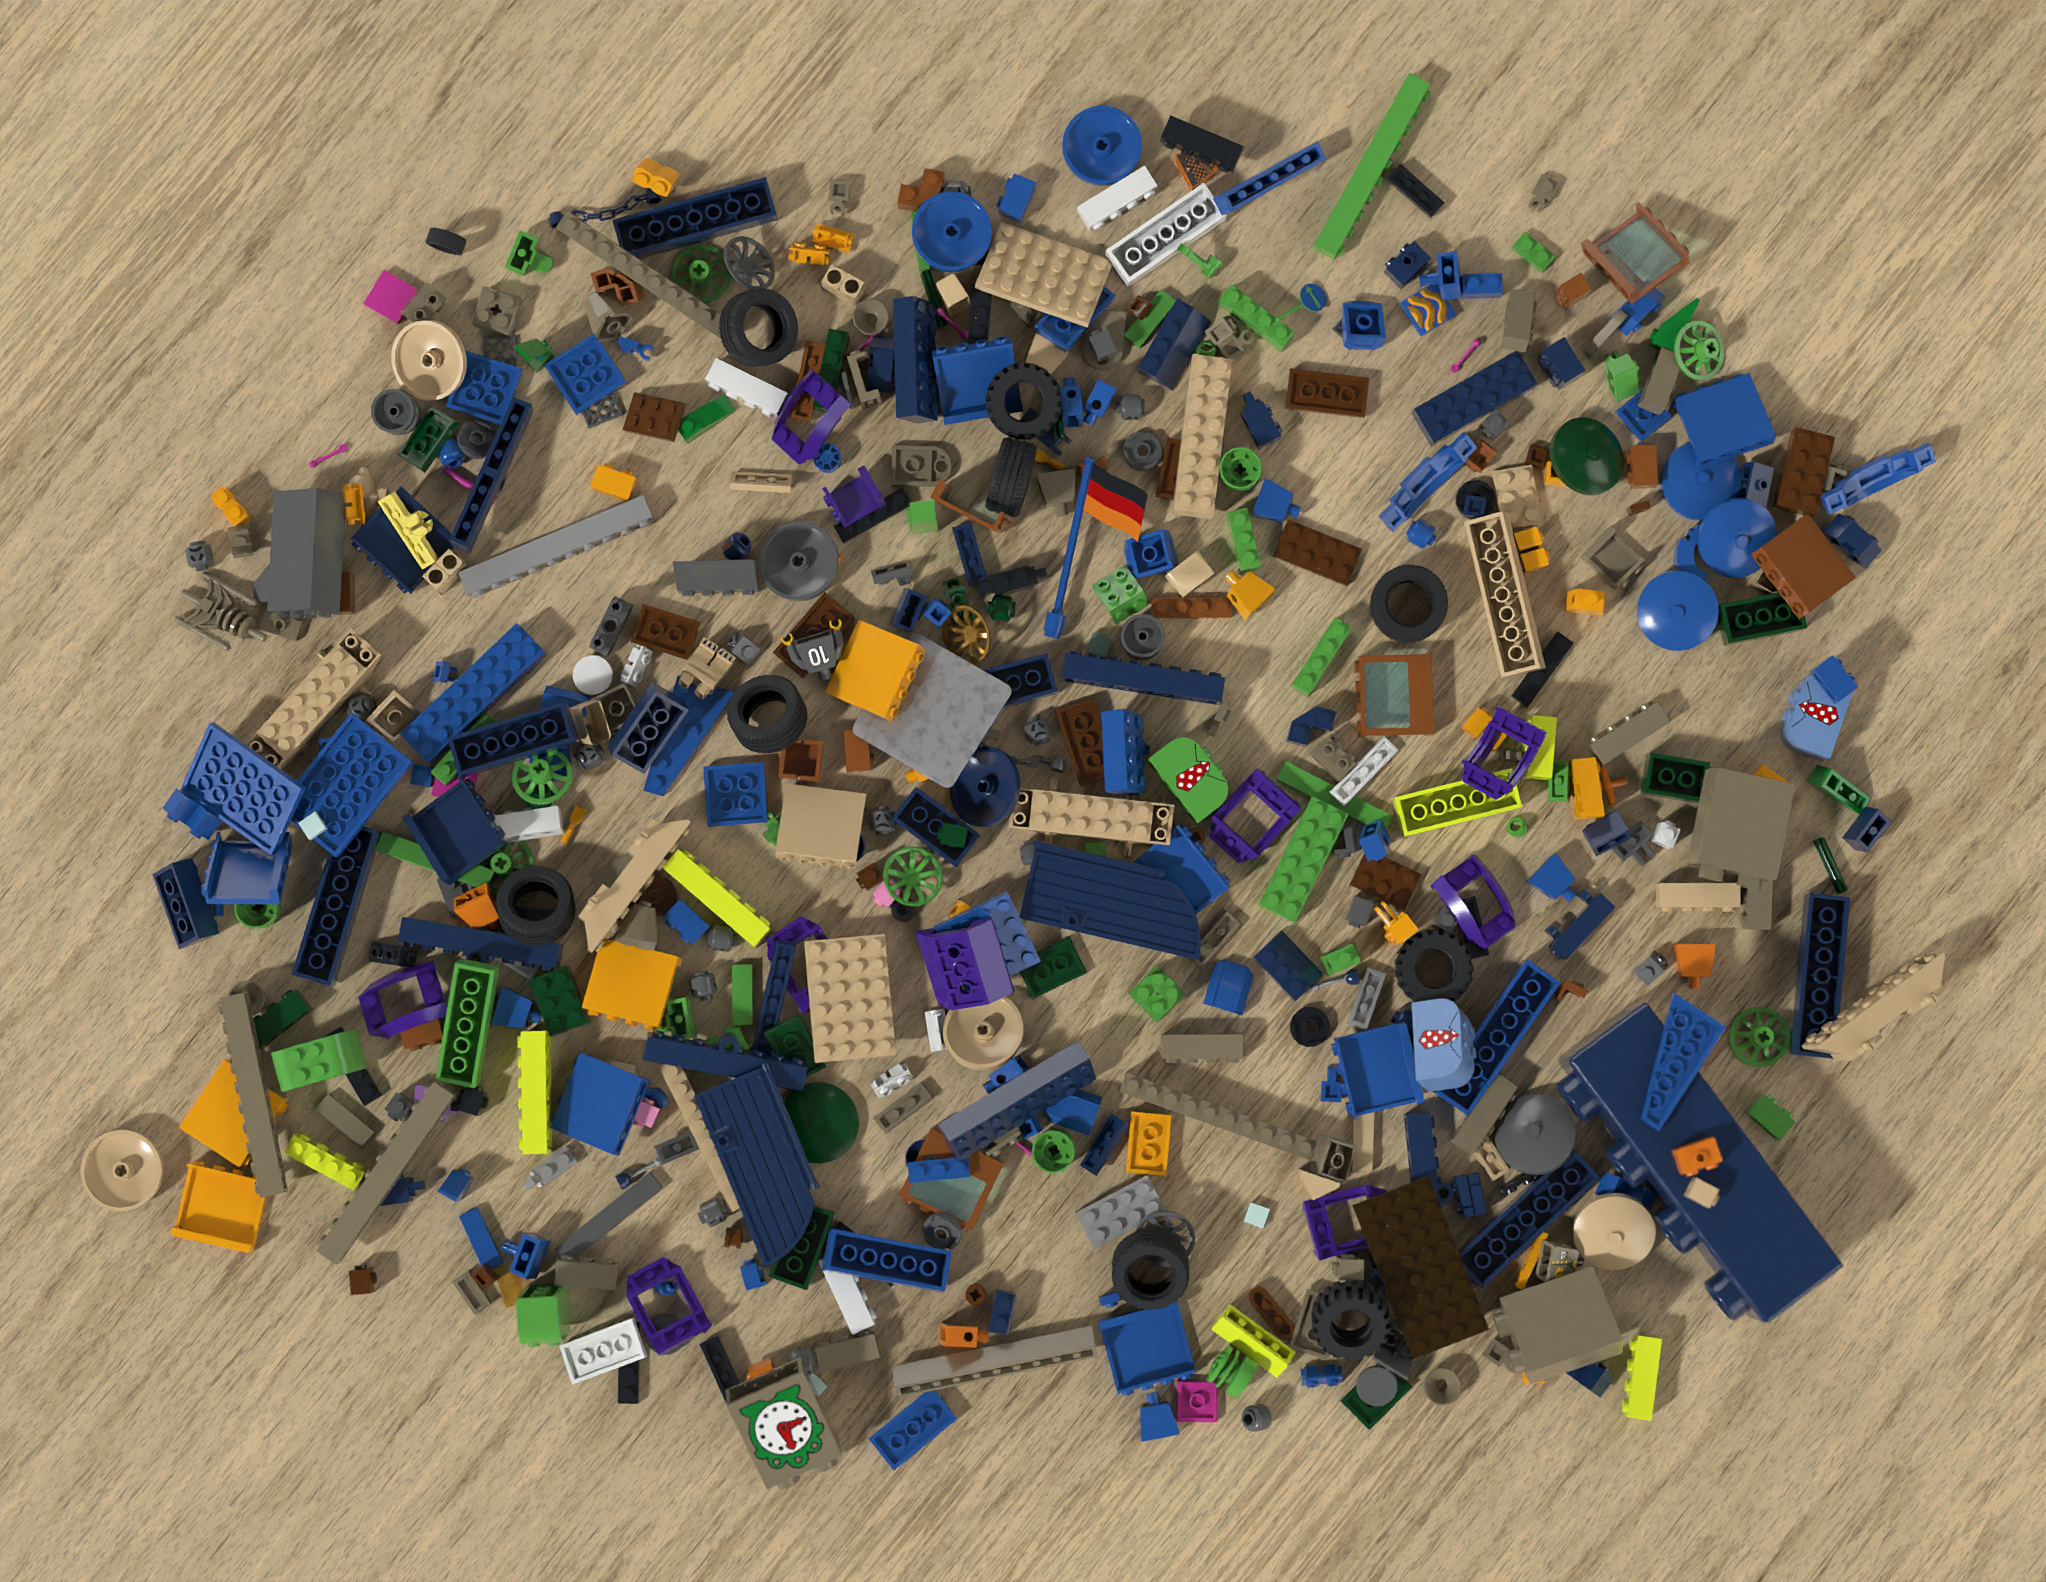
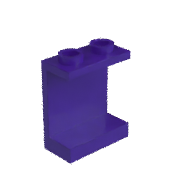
M865 466L858 468L860 477L829 493L826 487L822 488L826 495L823 497L828 508L833 507L834 511L831 512L837 523L841 521L844 528L886 505L882 494Z

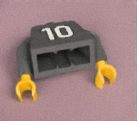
M838 619L839 626L833 627L830 620V630L797 640L789 633L791 637L789 642H785L784 637H781V641L787 646L792 662L801 669L807 670L809 674L818 672L821 681L832 677L829 668L836 666V660L840 658L844 644L842 632L839 631L841 629L840 619Z

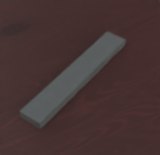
M649 1172L558 1245L555 1250L560 1256L570 1255L575 1259L663 1187L653 1174Z

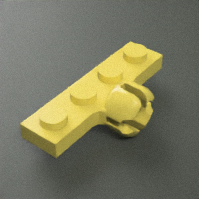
M395 491L378 501L420 567L424 569L435 563L439 557L425 537L433 527L432 519L424 521V518L429 515L423 511L410 514Z

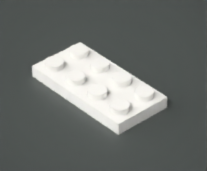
M634 1318L559 1346L572 1385L647 1357Z

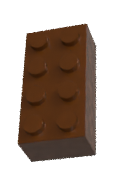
M1798 427L1791 431L1772 508L1803 516L1807 513L1811 517L1817 514L1835 440L1834 436Z

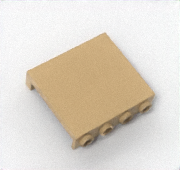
M786 783L776 844V858L786 862L797 860L803 864L819 863L824 867L835 865L842 869L856 868L864 808L866 806V794Z

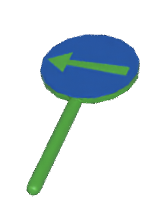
M1306 284L1299 293L1301 303L1277 317L1275 321H1280L1303 306L1311 312L1321 311L1327 302L1325 292L1316 284Z

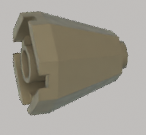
M593 292L588 295L585 305L590 327L599 342L613 341L617 338L616 334L619 332L621 335L627 332L633 320L625 307L603 292Z
M640 900V903L633 905L619 928L615 941L627 946L631 944L639 949L655 950L657 948L656 908L651 906V902Z

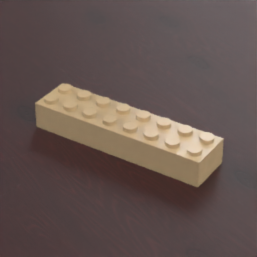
M1198 354L1192 355L1172 509L1173 515L1211 520L1214 515L1232 359Z
M1502 511L1465 521L1501 677L1509 678L1546 668L1509 513Z

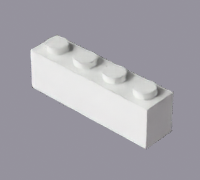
M1143 166L1079 205L1077 213L1089 232L1093 229L1097 231L1105 225L1104 222L1107 220L1117 219L1125 209L1131 210L1139 204L1138 201L1143 198L1147 200L1154 196L1157 184L1147 168Z
M717 358L705 378L709 388L717 392L721 389L727 392L726 396L733 400L739 398L744 401V405L752 409L757 407L762 410V414L770 418L773 415L778 416L788 398L787 392Z
M554 804L546 808L532 810L529 807L521 812L505 811L502 815L493 814L496 818L494 822L504 830L506 834L504 838L508 843L564 834L561 810Z
M824 1257L818 1260L821 1268L823 1267ZM823 1271L852 1335L874 1325V1319L877 1316L873 1308H868L867 1294L864 1289L860 1290L857 1284L860 1281L859 1277Z

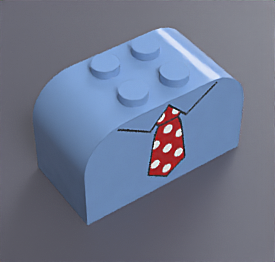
M1812 675L1802 679L1797 684L1795 690L1791 691L1788 702H1790L1788 710L1785 709L1781 721H1784L1781 728V738L1785 746L1793 752L1818 761L1830 759L1853 692L1840 702L1834 704Z
M1434 999L1412 1003L1416 1081L1428 1092L1458 1088L1465 1085L1473 1075L1474 1059H1476V1050L1473 1047L1475 1031L1470 1019L1448 999Z

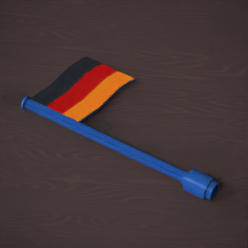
M1092 457L1084 458L1085 466L1055 606L1051 612H1047L1045 619L1044 636L1060 639V635H1063L1067 616L1063 615L1062 607L1083 510L1100 522L1125 532L1137 542L1139 539L1148 494L1136 485L1109 474L1093 463L1096 461Z

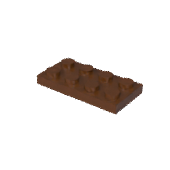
M1290 368L1285 409L1365 418L1369 378Z
M1288 519L1273 557L1347 587L1362 549Z
M824 592L790 633L795 640L830 630V620L833 627L839 626L838 619H840L841 629L839 631L843 634L855 620V617ZM789 634L784 638L785 642L790 641L791 637ZM783 642L772 652L801 678L804 679L809 673L792 662L787 646Z
M1094 698L1055 710L1080 787L1105 779L1102 723Z

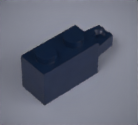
M1251 391L1243 394L1242 397L1246 405L1243 406L1244 411L1241 412V417L1258 450L1279 440L1282 429L1278 422L1274 423L1271 417L1273 412L1268 404L1265 405L1260 399L1255 400Z
M402 1174L380 1206L413 1201L412 1196L416 1195L415 1190L426 1189L425 1181L414 1182L413 1177H404Z

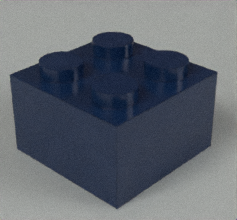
M1565 337L1546 347L1538 356L1540 367L1548 372L1550 376L1548 379L1554 388L1557 387L1558 390L1576 381L1585 372Z

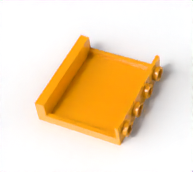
M858 620L825 693L892 722L898 715L899 706L907 695V689L910 682L916 676L917 667L923 661L926 649L907 639Z
M603 938L605 943L597 952L582 1008L587 1010V1014L599 1017V1014L607 1015L606 1019L617 1022L619 1018L626 1020L625 1024L637 1027V1023L645 1025L644 1029L653 1031L656 1028L663 1030L661 1025L676 968L681 966L682 959L678 956L654 950L635 948L634 945L627 946L617 941Z
M224 1059L179 1128L236 1166L244 1167L251 1163L252 1155L247 1151V1142L249 1140L248 1135L243 1131V1122L245 1120L244 1115L239 1111L238 1104L241 1100L240 1095L235 1091L234 1084L237 1080L236 1075L231 1071L230 1064L232 1061ZM268 1087L276 1125L275 1119L278 1114L282 1115L286 1110L288 1098L282 1097Z
M194 1160V1163H187L186 1167H189L176 1224L175 1227L171 1228L170 1235L246 1253L254 1252L266 1197L260 1198V1195L256 1193V1175L248 1176L245 1175L246 1171L233 1169V1172L226 1171V1167L214 1164L213 1167H208L206 1162Z

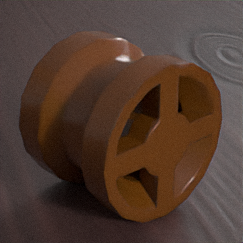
M1197 827L1190 828L1193 833L1191 835L1193 840L1203 844L1205 841L1203 830Z
M727 1227L724 1247L735 1246L737 1249H741L743 1229L733 1230L731 1227Z
M979 1284L970 1285L965 1293L966 1300L972 1305L981 1304L986 1297L985 1289Z

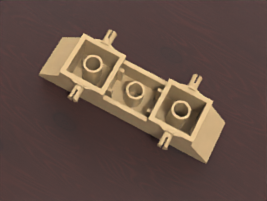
M352 628L328 654L323 649L320 650L321 653H317V656L322 661L274 713L269 708L265 710L266 712L263 713V716L268 720L246 743L248 747L279 769H282L290 762L293 763L304 752L314 760L315 756L319 753L310 746L313 739L319 734L318 731L354 695L358 693L361 695L367 693L370 697L373 695L364 686L373 675L372 671L379 661L381 654Z
M1050 779V789L1048 791L1020 788L1018 801L1009 819V828L1040 832L1044 835V842L1046 843L1047 839H1049L1048 843L1052 844V836L1058 834L1109 839L1124 843L1123 856H1127V848L1128 856H1131L1132 844L1170 845L1174 805L1138 801V794L1130 795L1129 799L1126 800L1062 793L1057 791L1059 780L1055 779V786L1053 787L1054 779Z
M652 819L643 832L638 834L637 840L627 853L633 858L610 889L602 884L595 895L589 898L588 904L578 916L585 923L589 952L593 953L594 950L598 952L605 943L603 938L606 934L611 936L617 928L615 922L618 918L623 920L630 910L627 907L631 901L635 904L642 895L640 889L643 886L648 887L654 879L653 872L661 870L667 861L664 858L668 853L670 855L674 853L679 845L676 843L680 837L684 839L691 830L689 827L691 822L689 820L658 823Z
M1923 952L1917 955L1912 964H1906L1899 969L1900 973L1896 976L1892 975L1884 980L1885 984L1868 992L1869 996L1865 999L1861 998L1853 1003L1854 1007L1837 1015L1838 1019L1834 1022L1830 1021L1821 1027L1822 1031L1806 1038L1807 1042L1801 1046L1803 1049L1831 1054L1835 1061H1852L1864 1052L1874 1051L1876 1049L1875 1043L1883 1038L1879 1032L1880 1029L1901 1014H1915L1927 1005L1938 1003V996L1945 992L1941 985L1945 961L1944 953Z

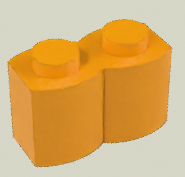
M644 158L635 168L632 180L641 187L650 188L658 195L669 196L677 186L680 174L670 167H662L653 159Z
M221 486L211 494L214 504L224 511L228 521L235 526L247 525L252 521L250 512L239 503L237 496L227 488Z

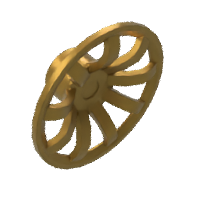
M967 605L957 606L951 610L952 613L944 621V642L948 651L971 664H977L989 652L991 637L988 624L982 614L975 608ZM964 610L965 621L959 618L958 611ZM969 612L977 616L974 622L970 620ZM952 616L962 627H955L949 624ZM948 630L961 633V636L949 640ZM986 639V645L984 649L979 642ZM964 640V643L956 653L952 645ZM969 646V659H965L962 657L965 649ZM975 647H976V649H977L980 653H982V654H981L978 658H976V659H975V657H974V648H975Z

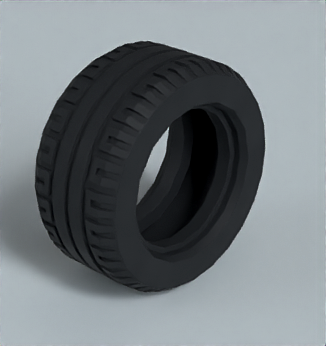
M758 288L739 293L725 304L720 316L719 334L724 348H726V351L733 359L743 365L759 367L777 363L790 354L798 337V321L792 305L784 296L774 290ZM753 306L763 309L770 316L773 323V337L765 349L752 345L744 332L746 313Z
M1011 437L1003 438L985 507L989 511H995L999 514L1003 512L1010 517L1020 515L1037 452V447L1034 443H1027V441H1020Z
M1407 564L1397 566L1386 572L1372 591L1370 613L1373 622L1385 636L1394 639V641L1414 643L1424 640L1441 626L1448 611L1447 591L1440 578L1431 570L1419 565ZM1398 584H1417L1429 596V615L1421 623L1414 625L1402 624L1394 619L1389 612L1387 604L1388 595L1391 589Z
M762 675L746 681L734 692L727 708V719L738 741L746 749L762 754L778 752L792 745L804 731L808 718L806 705L797 687L790 680L777 675ZM771 701H779L786 704L783 715L775 723L766 727L749 725L752 713L759 706Z
M529 866L519 869L504 880L497 893L496 905L500 924L506 934L518 943L528 946H543L544 944L553 943L561 938L562 935H565L572 926L571 924H573L576 908L571 885L561 873L554 869L546 868L545 866ZM531 891L550 893L558 901L555 911L541 921L522 919L515 913L514 908L517 901L524 894Z
M1144 1229L1127 1235L1117 1245L1112 1258V1281L1116 1292L1128 1304L1139 1309L1157 1310L1175 1303L1184 1294L1189 1282V1257L1184 1245L1174 1235L1157 1229ZM1157 1255L1166 1259L1173 1270L1169 1277L1162 1282L1148 1284L1136 1280L1128 1268L1140 1256Z

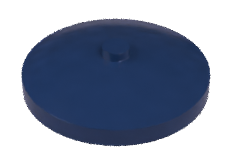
M988 746L978 747L955 784L950 787V799L955 812L964 822L972 826L992 827L1001 823L1011 814L1016 806L1020 793V776L1015 762L1006 752Z

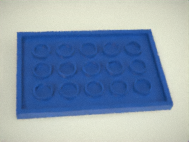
M351 713L297 780L306 788L291 821L300 827V821L313 812H317L326 825L327 830L315 837L314 840L334 857L338 858L412 766L413 762L355 714Z
M213 722L209 723L180 790L268 854L274 855L281 844L306 787Z

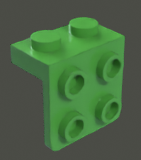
M1126 566L1120 567L1093 584L1094 591L1107 608L1115 625L1149 605L1144 590Z

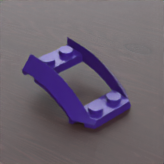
M810 369L783 404L776 418L771 440L799 465L807 462L806 460L817 458L819 450L830 432L842 419L841 416L853 405L813 369ZM807 391L827 411L818 421L805 443L785 425V422L798 400Z
M1498 706L1495 709L1496 713L1492 721H1489L1479 742L1469 756L1462 761L1464 764L1463 782L1495 800L1511 791L1520 781L1536 757L1547 734L1544 729H1540L1512 714L1511 711ZM1502 732L1528 746L1518 766L1506 781L1479 767L1492 751Z
M1258 768L1253 771L1214 814L1208 836L1237 863L1257 858L1302 809L1297 800L1294 801L1265 775L1266 772ZM1250 790L1280 816L1253 847L1223 821Z
M1471 855L1468 860L1444 876L1441 875L1430 886L1438 892L1441 900L1457 920L1467 942L1471 941L1478 944V947L1487 949L1516 929L1514 911L1505 892L1477 855ZM1481 877L1496 897L1503 912L1478 928L1470 911L1457 892Z
M801 916L767 937V958L770 962L772 961L776 940L797 945L811 935H814L816 940H826L828 938L819 924ZM790 973L787 989L801 1012H809L808 986L801 990Z
M433 960L382 977L371 983L358 997L369 1035L384 1037L387 1040L413 1027L432 1022L434 1019L446 1017L447 1005ZM417 976L426 1008L387 1023L378 991L397 982Z
M1368 1184L1324 1195L1315 1200L1303 1201L1302 1211L1305 1212L1314 1246L1313 1252L1318 1261L1369 1248L1365 1237L1335 1244L1326 1206L1366 1196L1367 1200L1385 1193L1387 1190Z
M662 1257L627 1276L626 1297L658 1356L668 1354V1351L702 1332L705 1334L712 1326L681 1266L672 1263L671 1260ZM673 1277L692 1313L657 1332L638 1295Z

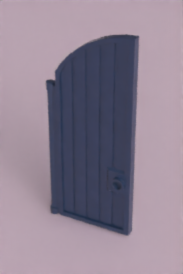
M1035 839V851L1020 911V919L1199 960L1201 938L1195 911L1187 896L1176 883L1161 880L1165 875V869L1153 868Z
M769 1062L761 1065V1068L694 1095L764 1268L784 1257L798 1243L813 1213L815 1202L809 1189L812 1188L814 1190L820 1187L775 1082Z

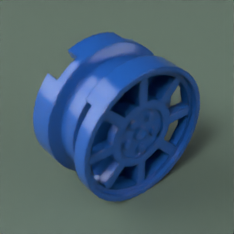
M823 443L818 453L819 456L813 458V461L819 471L832 473L841 464V454L835 445Z

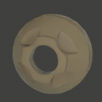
M875 299L861 301L853 311V323L858 331L865 335L872 336L881 333L889 321L886 306ZM869 314H874L877 317V322L874 325H868L865 321Z
M241 981L231 988L228 996L240 993H252L255 996V1002L251 1005L253 1016L263 1009L266 996L262 987L257 983Z
M1437 1368L1426 1376L1424 1391L1431 1402L1438 1405H1448L1454 1402L1460 1395L1461 1382L1458 1375L1452 1370ZM1443 1379L1446 1381L1447 1387L1444 1391L1436 1390L1435 1383L1437 1380Z

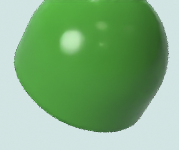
M1210 341L1201 342L1197 346V354L1215 357L1217 347ZM1206 346L1211 348V350L1204 351L1202 349Z
M1513 817L1507 823V831L1513 837L1520 838L1527 833L1528 825L1523 818ZM1514 823H1521V826L1517 831L1512 830V825Z

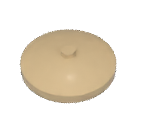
M422 320L407 325L397 335L392 347L391 362L396 379L409 394L418 399L433 401L445 398L459 388L465 377L467 358L464 346L458 335L450 327L439 321Z
M1003 997L988 1005L949 1010L943 1024V1038L949 1053L958 1063L973 1070H992L1006 1064L1016 1055L1024 1037V1024L1021 1014L1015 1004L1007 997Z
M115 1130L105 1133L95 1139L84 1153L80 1168L82 1185L88 1196L105 1209L119 1212L134 1210L150 1201L161 1185L163 1178L161 1154L155 1144L141 1133L131 1130Z
M1607 1193L1589 1200L1579 1210L1573 1224V1238L1577 1250L1586 1261L1602 1269L1621 1270L1636 1265L1648 1255L1655 1241L1656 1230L1652 1214L1641 1201L1626 1194Z

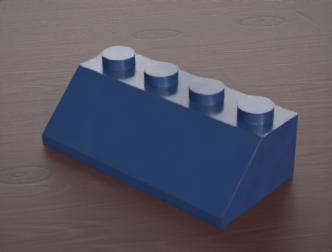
M1177 298L1138 366L1137 372L1172 391L1211 321L1197 309Z
M193 858L171 863L152 874L179 949L205 941L219 934L217 922L214 920L211 912V905L207 904L205 896H202V883Z

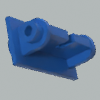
M1337 1364L1323 1365V1373H1319V1366H1304V1369H1300L1301 1377H1303L1301 1386L1308 1388L1318 1387L1320 1384L1337 1386L1343 1380V1375H1338L1342 1374V1367L1337 1366Z

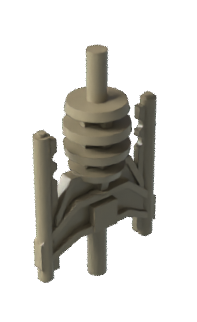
M206 571L202 573V577H204L203 580L209 583L208 592L203 599L186 589L181 592L182 597L197 604L198 608L195 613L187 618L183 615H180V617L176 616L174 621L179 625L193 631L226 651L231 649L230 642L225 639L222 640L220 636H215V633L208 629H218L222 626L223 630L230 632L233 636H238L240 639H246L252 635L263 642L266 641L268 635L254 628L256 621L252 616H249L245 611L241 612L239 608H232L234 603L229 595L236 599L240 598L241 602H246L250 607L259 604L258 600Z

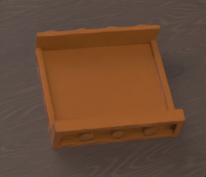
M1808 513L1751 554L1799 619L1856 578Z

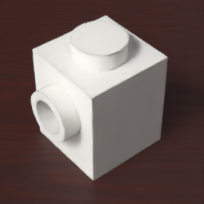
M1667 820L1657 823L1653 833L1654 836L1650 842L1666 849H1672L1680 829L1676 828L1675 823Z

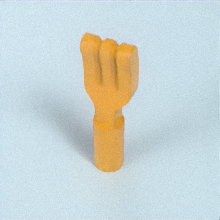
M1037 449L1035 462L1039 464L1045 462L1059 471L1065 470L1066 465L1048 458L1045 452Z
M577 805L575 806L569 818L570 825L566 828L560 842L568 844L575 826L582 822L587 810Z

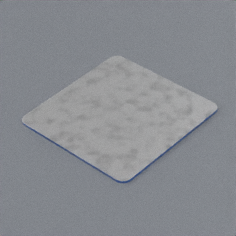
M914 634L909 638V641L920 645L926 650L923 661L917 667L916 676L910 682L907 689V695L899 706L898 715L892 722H889L885 718L863 710L853 726V732L856 736L939 785L950 788L955 784L1010 698L1012 690L1006 683L921 634Z

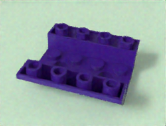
M992 918L973 921L969 928L937 933L935 928L916 931L938 1005L949 1010L988 1005L1014 992ZM950 948H957L960 954L955 955L951 953ZM961 984L969 985L971 991L963 990Z

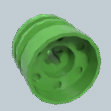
M1237 447L1229 450L1224 454L1220 462L1219 474L1221 481L1232 491L1243 492L1251 489L1260 478L1262 468L1260 459L1249 448ZM1239 465L1242 466V469L1246 470L1242 475H1238V472L1234 471Z
M281 902L280 904H261L264 905L261 913L255 910L258 904H234V912L237 919L244 926L255 929L267 928L273 925L279 919L282 909Z
M1058 1128L1045 1130L1036 1138L1032 1147L1034 1163L1046 1173L1064 1171L1070 1166L1076 1154L1074 1139L1068 1132ZM1054 1145H1057V1149L1060 1152L1053 1155L1049 1147L1052 1148Z
M1228 1344L1213 1361L1206 1380L1212 1383L1218 1377L1215 1383L1217 1388L1224 1381L1227 1382L1224 1392L1237 1399L1251 1380L1258 1362L1248 1356L1244 1357L1241 1362L1237 1361L1240 1351L1236 1350L1230 1356L1233 1347Z

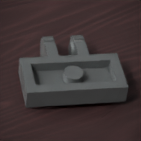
M1640 820L1629 829L1632 838L1611 850L1622 862L1632 855L1637 863L1643 867L1646 864L1645 860L1636 851L1641 847L1648 857L1653 858L1655 854L1646 842L1654 835Z

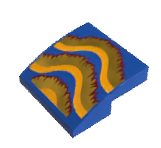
M1438 284L1429 285L1400 302L1420 337L1457 315L1449 301L1442 300Z

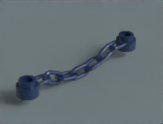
M648 188L645 194L633 195L623 205L614 209L611 208L589 214L579 210H573L570 213L575 216V213L584 214V219H581L584 222L592 219L605 221L613 219L616 214L625 210H632L640 201L646 200L647 204H657L662 201V197ZM634 198L636 202L629 207L627 203ZM559 211L552 212L549 217L550 227L556 228L565 214H561ZM610 212V214L612 215L609 217L602 218L603 213Z

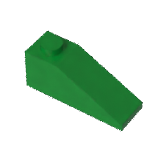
M1694 299L1663 322L1657 329L1653 328L1649 339H1651L1649 346L1658 351L1663 347L1674 352L1676 336L1680 329L1689 323L1700 299Z
M537 338L517 344L514 347L522 359L536 372L554 356L550 351L552 347L546 341L540 342Z
M724 394L682 418L678 432L688 445L737 410Z
M1816 765L1807 781L1823 794L1859 815L1871 799L1833 769Z

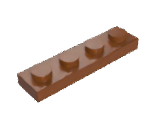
M806 341L798 383L810 369H813L818 375L820 374L826 344ZM807 391L792 409V420L811 423L814 398Z
M1228 597L1151 598V616L1156 619L1232 618V602Z

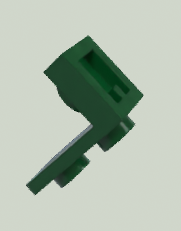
M961 576L942 582L950 610L961 605L970 606ZM964 610L958 611L959 618L965 621ZM969 612L970 620L973 621L972 612ZM953 618L954 625L958 626L959 624Z

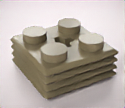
M482 287L472 324L477 328L512 336L522 299L517 295ZM497 307H499V309H500L502 312H501V313H497V315L495 316V314L493 313V310H494V309H497Z
M623 683L591 699V701H601L611 735L618 732L637 704L627 683ZM615 705H618L619 707L622 706L620 714H617L616 712L613 713V710H615Z
M1320 1134L1313 1159L1310 1162L1309 1173L1345 1184L1357 1146Z

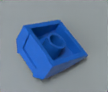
M1372 301L1343 302L1342 335L1344 347L1348 350L1362 349L1373 351L1383 346L1386 335L1381 303Z
M1162 529L1139 536L1138 542L1134 538L1125 541L1124 553L1128 569L1135 579L1171 571L1178 566L1173 537L1169 530Z
M547 685L540 709L561 702L568 704L570 708L582 702L591 701V698L585 694ZM585 707L581 711L583 719L587 716Z
M1227 960L1215 963L1203 1004L1242 1016L1253 979L1250 969L1247 966Z
M1079 1089L1073 1095L1060 1100L1055 1106L1047 1108L1048 1120L1089 1136L1102 1097Z

